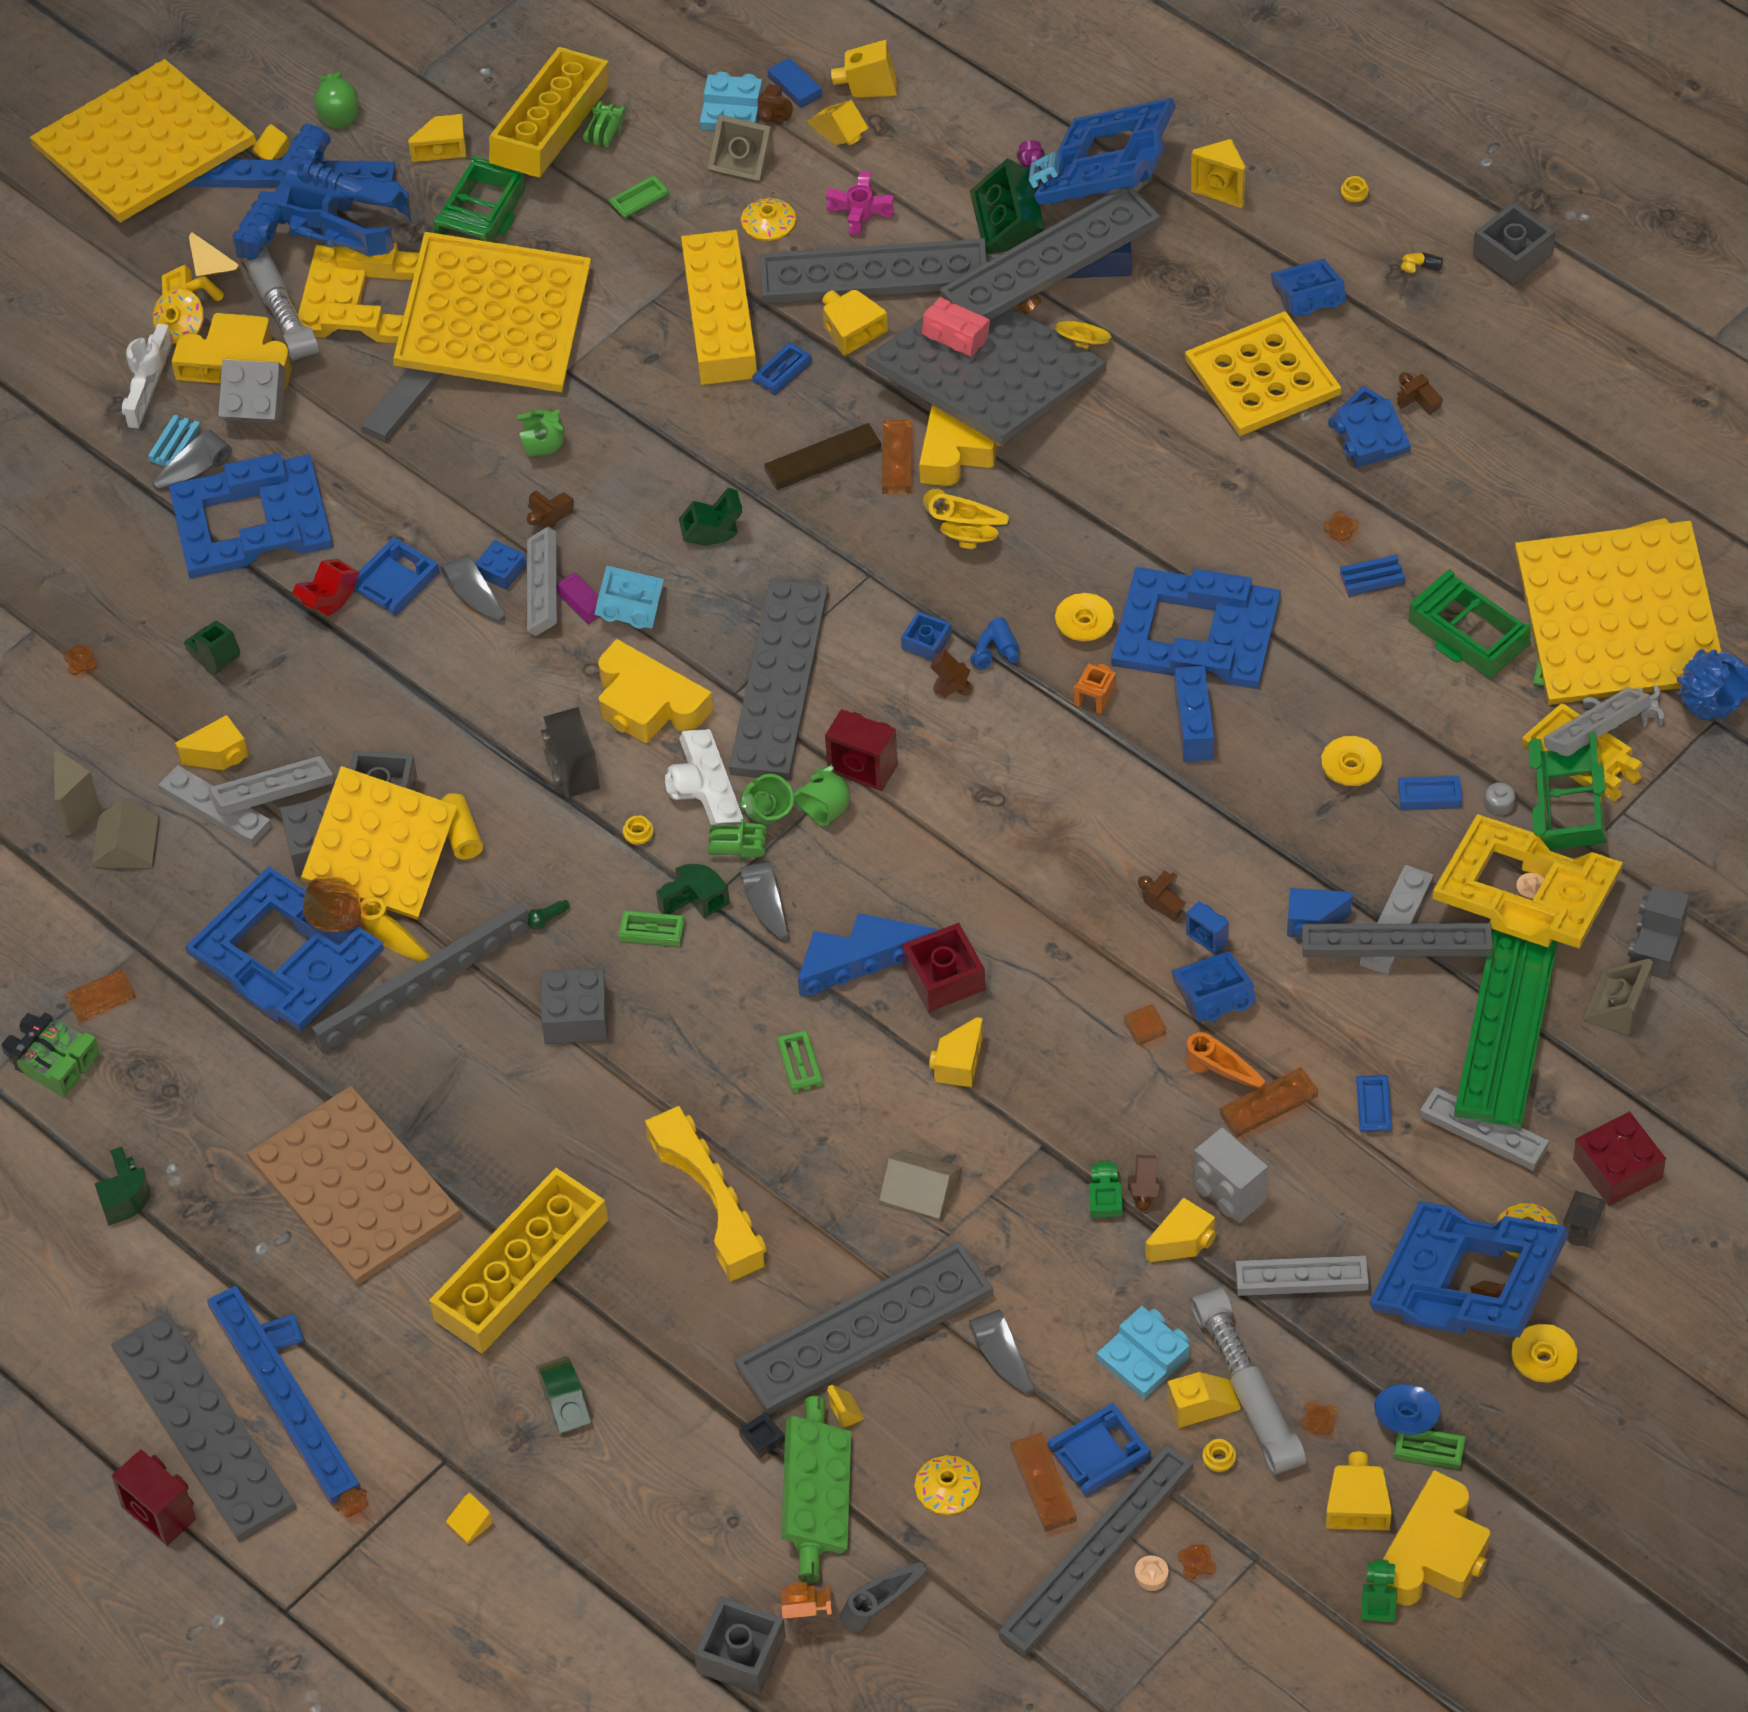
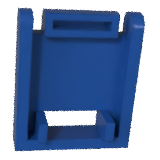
M393 537L359 570L360 574L353 591L358 590V594L385 610L389 609V612L393 615H397L440 573L439 565L437 562ZM404 557L413 562L416 567V573L397 561Z
M1114 1403L1109 1404L1058 1434L1047 1443V1447L1051 1452H1055L1056 1459L1075 1484L1081 1486V1491L1085 1496L1091 1495L1151 1459V1450ZM1116 1426L1129 1440V1443L1125 1445V1453L1108 1432Z

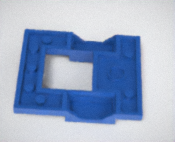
M1173 98L1074 118L1058 149V157L1060 159L1058 176L1049 178L1045 183L1041 182L1035 194L1038 205L1047 203L1057 204L1062 200L1071 198L1081 199L1095 193L1105 194L1111 190L1123 187L1129 189L1138 185L1139 182L1149 179L1165 149L1161 137L1176 108ZM1129 130L1133 132L1125 149L1088 156L1087 152L1094 138L1101 136L1111 137L1119 132Z
M281 453L225 464L224 473L168 484L189 579L249 566L262 552L285 547L301 554L333 548L310 454L282 460ZM258 495L261 496L267 524L239 529L240 537L211 543L203 507Z
M1135 567L1111 658V666L1167 675L1175 674V668L1205 666V671L1213 672L1226 684L1259 689L1281 598V590L1252 585L1251 577L1193 569L1191 576ZM1158 601L1215 610L1208 641L1203 642L1176 637L1175 643L1170 644L1149 640Z
M269 866L185 946L188 955L232 984L233 991L277 1022L280 1023L284 1020L301 1032L384 950L383 942L359 926L348 928L330 916L316 897ZM272 908L295 923L296 930L308 938L275 972H272L234 946Z
M1420 1201L1369 1303L1373 1311L1402 1316L1405 1324L1462 1335L1469 1328L1520 1338L1569 1236L1566 1226L1509 1216H1504L1495 1224L1473 1221L1450 1206ZM1465 1251L1495 1257H1502L1504 1251L1520 1253L1499 1298L1447 1289Z

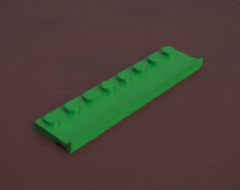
M1492 929V956L1486 957L1454 1117L1517 1127V1130L1521 1131L1558 941L1552 940L1549 947H1545Z

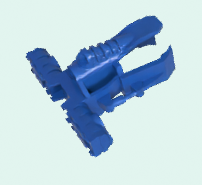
M306 123L301 127L300 134L296 135L289 146L288 153L282 157L283 161L275 168L284 173V178L280 181L275 192L261 191L259 193L258 200L252 204L253 208L247 212L239 225V230L235 231L232 236L237 257L247 258V260L257 259L264 246L268 247L273 242L278 223L285 224L286 222L290 226L292 236L300 235L308 239L314 238L325 242L326 247L329 248L337 245L352 249L366 256L388 254L394 249L391 226L381 229H366L337 217V209L348 211L353 201L397 208L398 212L406 215L411 221L412 213L409 193L396 181L384 180L373 176L348 174V172L334 171L332 167L325 168L322 162L324 151L331 141L330 135L327 131L322 130V127Z

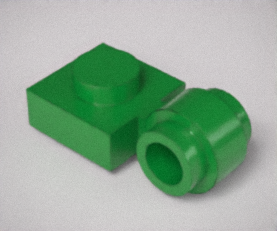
M1107 1160L1098 1161V1164H1091L1092 1183H1089L1090 1218L1123 1216L1121 1182H1118L1117 1163L1111 1164V1161Z
M1375 1559V1562H1368L1367 1582L1373 1583V1585L1363 1584L1361 1620L1395 1622L1397 1588L1387 1586V1584H1394L1395 1564L1389 1563V1560Z

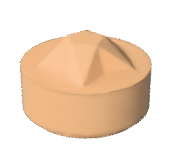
M1536 873L1522 875L1517 880L1516 895L1533 900L1545 878Z
M1154 1555L1141 1558L1135 1566L1136 1583L1147 1591H1156L1163 1588L1168 1581L1169 1571L1167 1563L1162 1558Z

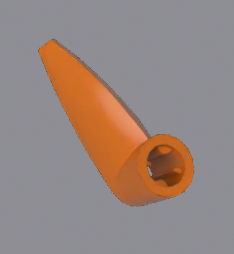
M1197 1032L1188 1038L1185 1063L1191 1071L1203 1073L1210 1070L1243 1085L1259 1089L1264 1087L1266 1081L1258 1072L1211 1035Z

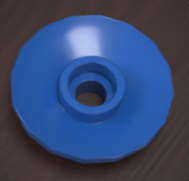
M1400 1384L1385 1388L1378 1394L1374 1403L1375 1416L1379 1422L1389 1430L1404 1435H1418L1429 1431L1437 1424L1441 1414L1439 1402L1433 1394L1421 1387L1410 1384Z

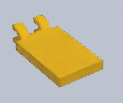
M1561 703L1522 737V746L1529 750V741L1536 738L1541 739L1545 751H1548L1549 749H1546L1544 745V737L1577 718L1580 714ZM1606 732L1598 737L1601 746V765L1604 767L1605 792L1603 794L1614 803L1622 796V792L1617 789L1622 784V780L1616 777V775L1621 772L1623 777L1634 785L1642 778V774L1637 771L1642 767V762L1631 757V747ZM1592 773L1569 776L1584 787L1592 786Z

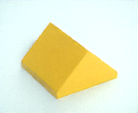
M1229 139L1194 149L1191 157V192L1243 208L1245 199V164L1232 140Z
M193 232L190 234L189 240L197 278L200 276L235 272L239 269L240 266Z

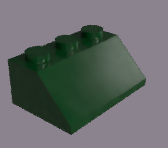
M1009 158L970 190L980 238L985 240L987 254L1008 251L1046 230L1040 205H1038L1035 198L1036 188H1033L1029 181L1030 170Z

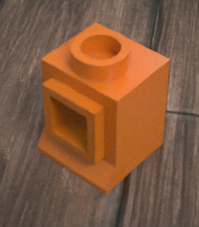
M1088 663L1078 683L1074 685V705L1080 707L1084 695H1089L1096 698V713L1102 715L1116 689V673L1107 665L1098 664L1095 666Z

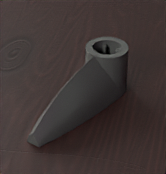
M211 430L202 432L152 482L153 487L156 489L168 487V484L193 478L212 465L214 467L222 466L229 460L232 454L231 446Z
M465 554L441 566L442 574L450 589H454L470 606L496 620H506L501 607L469 554Z
M767 861L740 867L745 893L755 913L780 939L788 940L787 928L771 862Z
M999 1309L969 1320V1326L976 1345L982 1350L994 1369L1004 1379L1024 1393H1034V1388L1001 1310Z
M922 1562L911 1564L881 1576L850 1594L840 1613V1621L843 1627L851 1632L864 1631L872 1617L907 1591L923 1575L927 1568Z

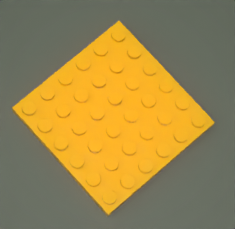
M166 59L155 63L150 68L131 77V79L110 89L105 94L30 136L33 147L120 223L257 143L253 132Z
M425 232L393 357V366L563 392L590 271L591 258Z
M1691 521L1515 543L1516 560L1548 705L1583 701L1587 697L1596 699L1608 698L1627 687L1635 690L1643 688V693L1653 692L1654 686H1658L1660 691L1679 689L1681 685L1677 682V677L1683 674V668H1685V665L1690 660H1693V656L1698 650L1704 649L1706 652L1717 650L1718 654L1722 652Z

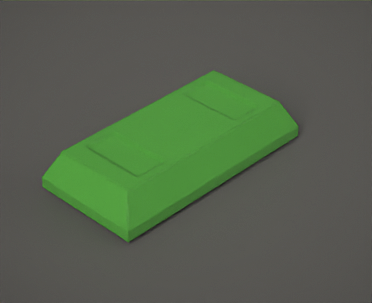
M653 175L609 199V203L627 219L667 197L670 194V190Z

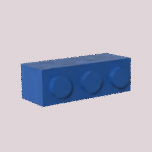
M1205 666L1175 668L1174 691L1183 762L1214 760V733Z

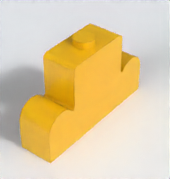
M216 313L213 315L207 339H203V337L197 334H187L177 342L172 358L176 380L221 384L223 359L278 362L286 368L284 390H287L292 372L289 351L283 342L272 341L269 319L267 317Z
M932 405L919 463L920 483L941 486L953 485L960 480L961 465L992 468L995 463L998 446H1003V444H998Z
M618 639L599 658L600 681L605 688L604 692L598 697L600 715L603 720L612 724L619 732H626L641 742L647 743L668 720L672 721L673 727L678 731H690L697 729L714 711L711 691Z
M1435 1470L1432 1472L1383 1558L1384 1560H1389V1563L1395 1564L1394 1584H1387V1586L1397 1588L1396 1603L1404 1606L1418 1602L1423 1592V1582L1453 1597L1461 1598L1473 1576L1479 1577L1487 1562V1559L1484 1557L1489 1549L1490 1530L1466 1519L1469 1502L1467 1488L1462 1483Z

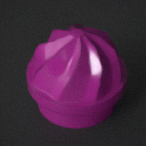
M1034 140L1022 142L1017 151L1019 162L1028 169H1030L1032 162L1045 156L1041 143Z

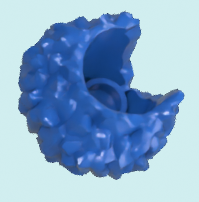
M1700 649L1693 656V660H1690L1685 665L1683 674L1677 677V682L1681 685L1680 697L1682 703L1686 704L1687 710L1692 715L1700 719L1710 720L1719 717L1726 719L1730 713L1742 705V702L1748 699V666L1743 664L1739 658L1729 653L1720 652L1718 654L1717 650L1706 652L1704 649Z

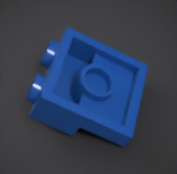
M1324 258L1271 273L1272 284L1282 294L1283 305L1293 316L1309 315L1314 310L1337 307L1341 302L1346 301L1344 280Z
M1390 399L1366 405L1364 401L1337 408L1335 418H1333V427L1337 435L1341 434L1344 441V452L1348 459L1352 458L1356 468L1410 452V442Z
M1230 951L1172 970L1173 981L1185 996L1186 1007L1197 1022L1204 1020L1215 1021L1224 1013L1233 1010L1244 1011L1251 1004L1256 1003L1253 982Z

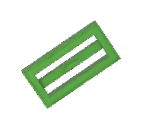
M624 910L619 931V942L681 947L685 916ZM628 922L646 923V924H645V925L628 924ZM658 925L676 926V928H672V927H661V926H658Z
M807 1030L777 1037V1045L792 1094L798 1093L800 1088H804V1091L811 1090L810 1086L816 1085L817 1088L823 1087L821 1074ZM802 1039L813 1077H807L797 1040ZM790 1042L800 1080L795 1078L785 1043Z
M1432 1430L1418 1435L1398 1433L1394 1459L1460 1471L1466 1436ZM1404 1437L1428 1442L1419 1443L1404 1440ZM1435 1443L1457 1446V1449L1437 1446Z

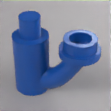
M1005 618L993 619L988 624L987 629L979 637L976 651L972 654L970 661L973 666L980 670L989 667L992 664V653L987 648L991 641H994L1001 657L1007 658L1009 663H1016L1020 659L1017 653L1020 647Z

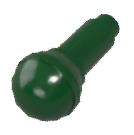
M567 900L558 901L544 909L530 910L528 913V926L534 930L542 929L550 919L570 908L569 902Z

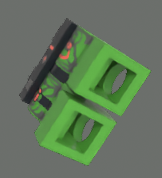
M46 1012L41 1017L27 1013L19 1025L20 1031L26 1034L22 1040L10 1035L1 1045L3 1053L13 1060L15 1070L21 1073L24 1072L30 1078L62 1097H65L81 1078L80 1073L84 1074L100 1055L96 1037L87 1032L81 1034L69 1028L63 1022L53 1019Z

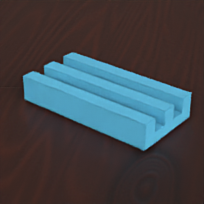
M1052 152L1031 163L1029 181L1033 188L1038 186L1040 178L1043 183L1047 182L1050 173L1053 178L1058 176L1060 159L1056 152Z
M174 414L149 453V461L166 467L196 438L201 430L200 422L194 421L190 423V419L185 417L183 420H180V417ZM185 430H188V432H187L186 435L184 436L183 440H182L181 443L179 444V440H180V438L182 437V435L184 434ZM176 449L171 459L167 460L172 451Z

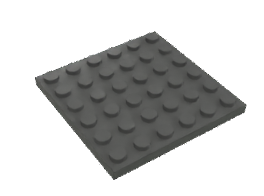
M1012 307L990 320L987 341L981 348H978V351L972 357L922 335L923 318H921L868 354L865 364L1002 445L1104 372L1107 361L1083 347L1076 346L1071 340L1066 339L1049 327Z

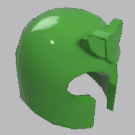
M342 72L320 76L321 84L314 95L318 118L325 125L333 128H344L351 125L357 118L359 111L356 89L350 82L342 79Z
M539 409L517 414V420H523V432H519L528 457L550 455L561 448L564 442L565 429L559 417V409L554 411Z
M833 765L823 766L815 771L810 777L811 781L804 787L801 786L793 794L795 805L820 826L829 825L842 815L850 804L849 787L839 775L831 772L834 768Z
M772 773L764 774L750 782L742 791L739 807L744 808L747 816L755 823L773 825L784 819L793 807V791L791 786L781 776Z

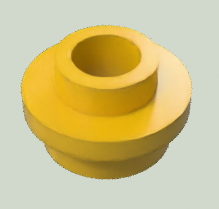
M1351 176L1341 185L1340 193L1349 202H1360L1367 198L1369 188L1363 178Z
M640 815L630 817L623 827L625 840L634 845L648 842L654 833L652 823L646 817Z
M1215 1439L1205 1446L1202 1458L1207 1468L1212 1471L1223 1472L1234 1465L1236 1452L1234 1447L1226 1440ZM1215 1455H1222L1225 1458L1219 1460L1213 1457Z

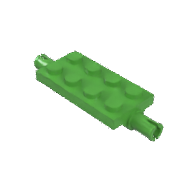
M810 1396L804 1400L805 1418L791 1415L786 1420L781 1539L793 1542L799 1554L798 1580L803 1582L806 1575V1583H815L820 1579V1555L824 1552L842 1555L848 1546L851 1431L825 1424L826 1400L821 1397L818 1404V1396Z

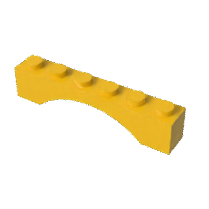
M677 1106L645 1120L647 1139L660 1162L674 1166L691 1176L711 1198L718 1214V1226L714 1239L716 1259L729 1282L765 1267L764 1253L767 1252L765 1243L760 1235L755 1236L751 1228H753L748 1213L745 1210L741 1212L737 1204L739 1202L734 1189L731 1186L726 1187L723 1180L725 1178L720 1165L717 1162L712 1163L709 1156L711 1154L706 1141L703 1138L699 1140L696 1136L697 1129L690 1115L685 1116L681 1108Z

